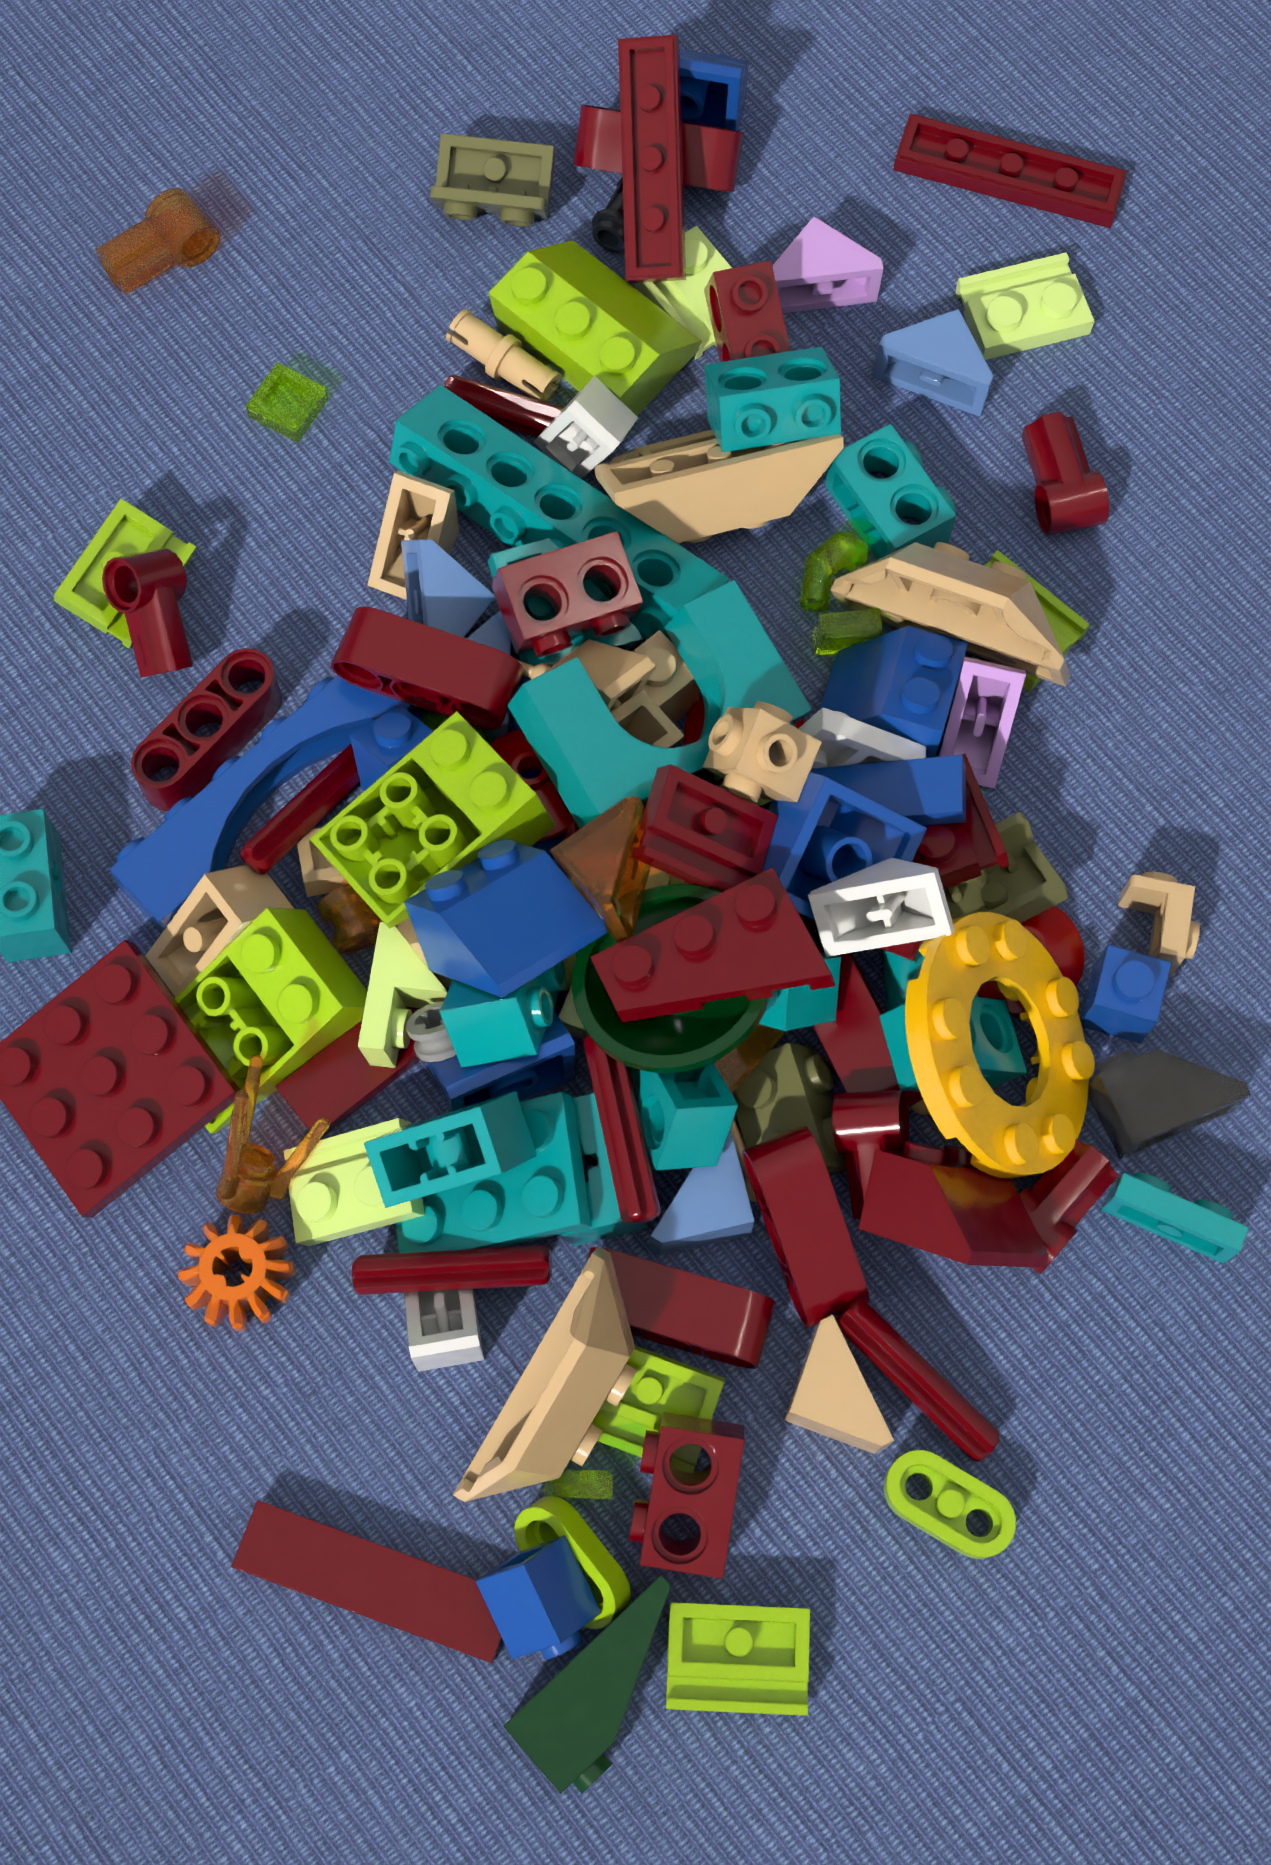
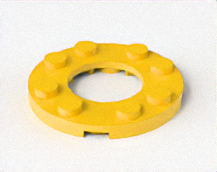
M977 912L952 919L955 931L951 936L944 934L937 938L923 941L918 950L924 956L917 979L908 981L905 1025L908 1050L916 1082L938 1129L946 1139L957 1137L960 1143L972 1153L971 1165L984 1173L999 1178H1017L1043 1173L1061 1163L1074 1148L1085 1118L1089 1078L1093 1075L1095 1069L1094 1056L1089 1045L1085 1042L1078 1014L1079 996L1077 989L1069 978L1063 977L1058 966L1040 941L1017 920L993 912ZM988 980L997 981L999 989L1006 998L1011 1001L1021 1002L1027 1012L1021 1013L1020 1018L1032 1026L1037 1037V1051L1031 1057L1032 1064L1039 1063L1038 1077H1034L1029 1081L1026 1088V1103L1022 1106H1012L994 1093L983 1077L973 1052L969 1024L972 1001L981 984Z

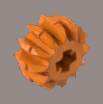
M231 1215L227 1222V1234L221 1235L216 1226L209 1222L203 1226L204 1235L210 1241L205 1248L196 1243L189 1242L186 1244L184 1252L199 1264L179 1270L178 1278L183 1284L196 1286L185 1297V1301L192 1310L207 1306L204 1320L209 1325L217 1327L229 1313L232 1328L237 1332L244 1331L247 1326V1311L253 1310L262 1323H267L272 1319V1315L264 1302L269 1297L279 1303L288 1302L290 1293L275 1281L294 1276L296 1268L291 1261L278 1260L285 1254L289 1245L283 1236L267 1240L270 1227L266 1221L258 1219L245 1233V1226L239 1215ZM242 1259L247 1267L252 1270V1273L249 1277L241 1274L245 1282L233 1287L226 1277L223 1276V1273L226 1269L233 1272L234 1269L230 1264Z

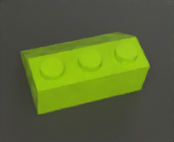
M573 240L527 251L488 292L498 328L507 335L512 334L521 340L522 347L546 366L558 371L562 375L561 378L579 392L596 376L636 416L643 411L699 351V346L702 344L701 339Z

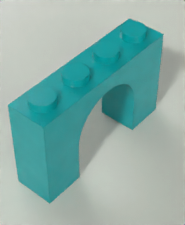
M735 579L684 604L664 627L702 694L705 720L702 733L697 742L683 747L664 748L647 744L633 737L612 716L578 657L523 683L507 705L585 838L604 828L607 829L612 837L642 820L643 813L640 809L646 807L654 777L659 767L672 764L699 778L711 773L715 781L722 779V777L703 768V764L710 750L708 746L710 733L716 722L724 716L727 707L754 708L757 701L766 702L790 713L793 716L790 722L792 726H795L812 711Z

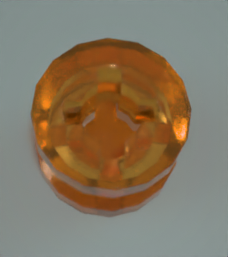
M349 883L335 889L319 901L317 910L323 921L332 924L335 930L333 942L339 954L355 953L376 944L379 923L383 921Z

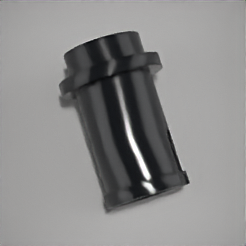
M622 177L618 181L617 188L605 209L597 211L592 219V235L594 240L601 247L609 251H619L625 247Z

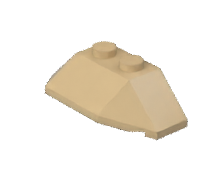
M708 430L633 448L614 457L610 462L596 465L595 476L614 503L663 535H666L677 544L682 542L697 543L710 539L714 534L738 528H759L770 520L790 516L843 450L844 439L841 434L722 452L713 430Z
M915 542L836 578L832 585L831 592L843 609L897 628L912 626L968 642L966 649L968 653L1005 666L1026 670L1027 674L1064 687L1067 686L1071 675L1064 656L1031 582L1026 580L1027 575L1022 570L1012 565L995 561L992 562L991 567L969 561V554L953 545L937 542L934 548Z
M598 1246L591 1254L454 1491L453 1496L463 1502L558 1479L570 1460L580 1466H583L603 1431L592 1424L601 1405L606 1400L617 1407L638 1371L626 1364L635 1348L610 1252Z

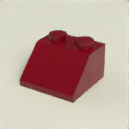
M905 1141L903 1152L875 1149L858 1229L967 1265L1046 1268L1049 1255L1011 1178H999L978 1170L970 1164L972 1153L967 1148L944 1145L943 1149L920 1142Z

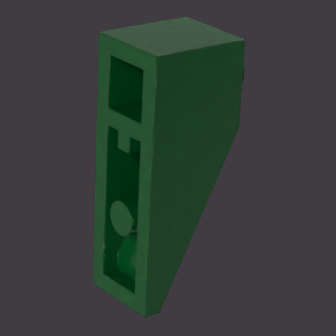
M662 1575L503 1726L560 1794L572 1783L582 1794L613 1764L604 1752L615 1742L671 1587Z

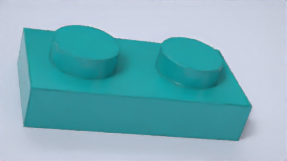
M1140 1172L1134 1173L1133 1176L1123 1173L1110 1187L1101 1209L1103 1212L1223 1264L1241 1251L1249 1230L1248 1226L1232 1220L1233 1213L1226 1207L1203 1199L1195 1200V1203L1170 1193L1171 1186L1165 1181Z

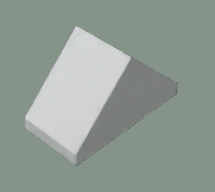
M594 376L534 440V443L552 460L582 479L616 449L638 417Z
M889 858L815 889L808 895L826 957L933 939L944 934L951 936L955 931L938 868Z
M473 1289L404 1293L411 1359L418 1372L484 1360Z

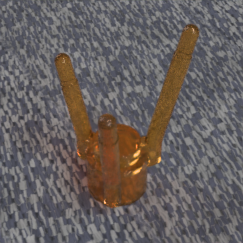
M253 1055L251 1057L244 1089L237 1091L235 1094L225 1164L215 1192L218 1201L222 1205L243 1214L261 1212L266 1208L269 1197L276 1199L285 1198L291 1179L330 1126L328 1118H319L280 1170H277L274 1164L275 1157L268 1149L249 1143L263 1059L260 1055Z

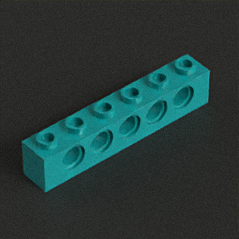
M441 384L396 419L389 463L404 473L455 490L457 510L513 548L550 538L561 549L618 531L643 603L629 621L646 640L660 630L671 641L664 627L684 604L729 582L730 578L666 535H663L616 505L612 499ZM590 578L594 585L604 594L601 599L603 602L613 599L612 591L606 582L597 578Z

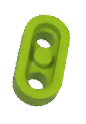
M925 1450L910 1451L895 1460L887 1470L883 1488L885 1499L892 1511L958 1553L972 1559H985L999 1554L1011 1543L1016 1530V1517L1006 1497L940 1456ZM917 1475L927 1481L929 1494L925 1500H915L908 1495L906 1491L908 1477ZM971 1511H978L986 1516L989 1522V1529L985 1536L977 1537L968 1531L966 1518Z
M545 1496L518 1515L514 1533L520 1551L564 1535L566 1536L602 1612L584 1627L601 1629L616 1619L628 1607L631 1591L624 1571L571 1504L559 1497Z

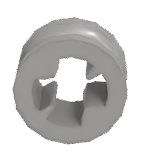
M444 1001L424 1006L412 1014L406 1022L407 1033L415 1041V1053L422 1061H443L456 1055L439 1012Z

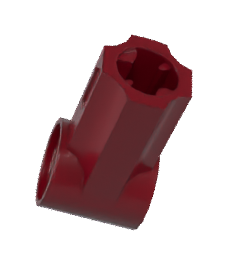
M1062 412L1042 415L1035 422L1026 425L1021 438L1036 482L1034 492L1035 509L1038 523L1045 535H1053L1106 524L1109 517V497L1106 484L1098 471H1090L1074 418L1064 416Z
M160 548L115 557L109 560L103 569V590L112 607L119 612L125 613L140 677L192 667L193 662L178 605V600L184 595L187 585L186 571L180 558L173 551Z
M903 1090L836 1093L834 1096L832 1108L833 1136L837 1151L845 1153L854 1219L861 1218L875 1149L903 1152L905 1141H909V1112L907 1098Z
M1077 1139L1074 1148L1061 1163L1045 1171V1174L1031 1190L1026 1187L1019 1194L1049 1254L1046 1267L1077 1233L1078 1230L1075 1228L1077 1223L1119 1176L1107 1157L1092 1145L1084 1144ZM1030 1267L1038 1275H1040L1046 1269Z

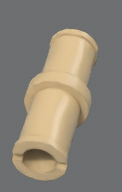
M467 308L460 311L449 326L451 330L446 333V340L485 365V373L496 381L503 378L529 397L543 402H548L555 393L558 386L554 383L558 384L561 381L562 375L523 350L522 341L514 335L508 334L503 336L474 316Z

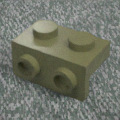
M441 133L436 184L431 186L430 199L436 208H443V216L451 219L475 221L477 220L478 212L498 214L500 215L499 222L506 225L532 227L534 226V219L548 220L556 154L555 147L552 145Z
M1018 812L1002 821L994 822L1007 852L1010 866L1000 869L999 864L981 870L982 876L943 889L952 919L977 912H993L1022 923L1068 899L1065 883L1035 843L1030 823L1023 812Z
M787 1043L723 1070L727 1087L738 1104L736 1116L746 1148L799 1127L807 1126L818 1144L827 1171L839 1174L847 1172L845 1153L837 1151L833 1136V1099L830 1093L834 1086L832 1072L824 1057L817 1053L814 1048Z

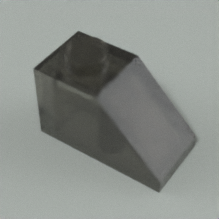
M1132 1049L1109 1057L1097 1065L1100 1073L1090 1083L1088 1097L1120 1160L1231 1113L1251 1095L1245 1082L1158 1049L1139 1057L1135 1056Z

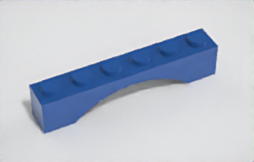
M338 675L335 678L327 677L314 686L307 696L306 703L289 717H279L271 722L261 734L260 742L242 757L234 756L225 761L215 772L212 782L195 797L188 796L178 801L168 811L165 822L146 838L139 837L127 844L119 853L116 864L109 871L125 896L162 933L204 874L226 868L236 840L255 811L281 785L308 766L343 751L351 744L350 734L398 705H402L423 723L435 713L357 687L343 680Z

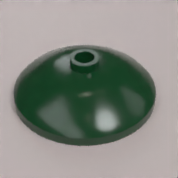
M689 884L663 885L638 892L617 903L603 914L601 918L605 923L608 933L578 951L572 974L574 1005L588 1035L601 1050L613 1059L629 1067L654 1073H676L694 1070L709 1065L732 1052L748 1038L759 1024L771 997L748 1001L745 995L706 1002L703 1009L622 1022L590 958L721 892Z

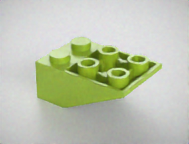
M456 711L313 835L310 840L390 929L410 918L404 901L423 891L425 883L433 876L445 871L459 870L476 860L478 852L483 847L496 841L514 840L516 843L531 847L555 826V823L537 794Z
M267 907L175 998L243 1092L239 1099L205 1126L210 1134H216L277 1090L275 1086L363 1019L367 997L366 988L305 909Z

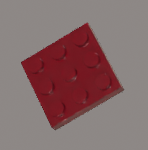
M127 940L116 946L0 1042V1099L82 1217L93 1218L243 1095L241 1089L134 943Z

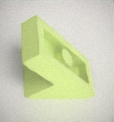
M384 922L379 923L358 1048L370 1066L396 1068L399 1048H407L411 1039L406 1030V1022L412 1015V1011L406 1009V1007L423 1008L426 1005L444 1001L448 992L395 926L389 929Z

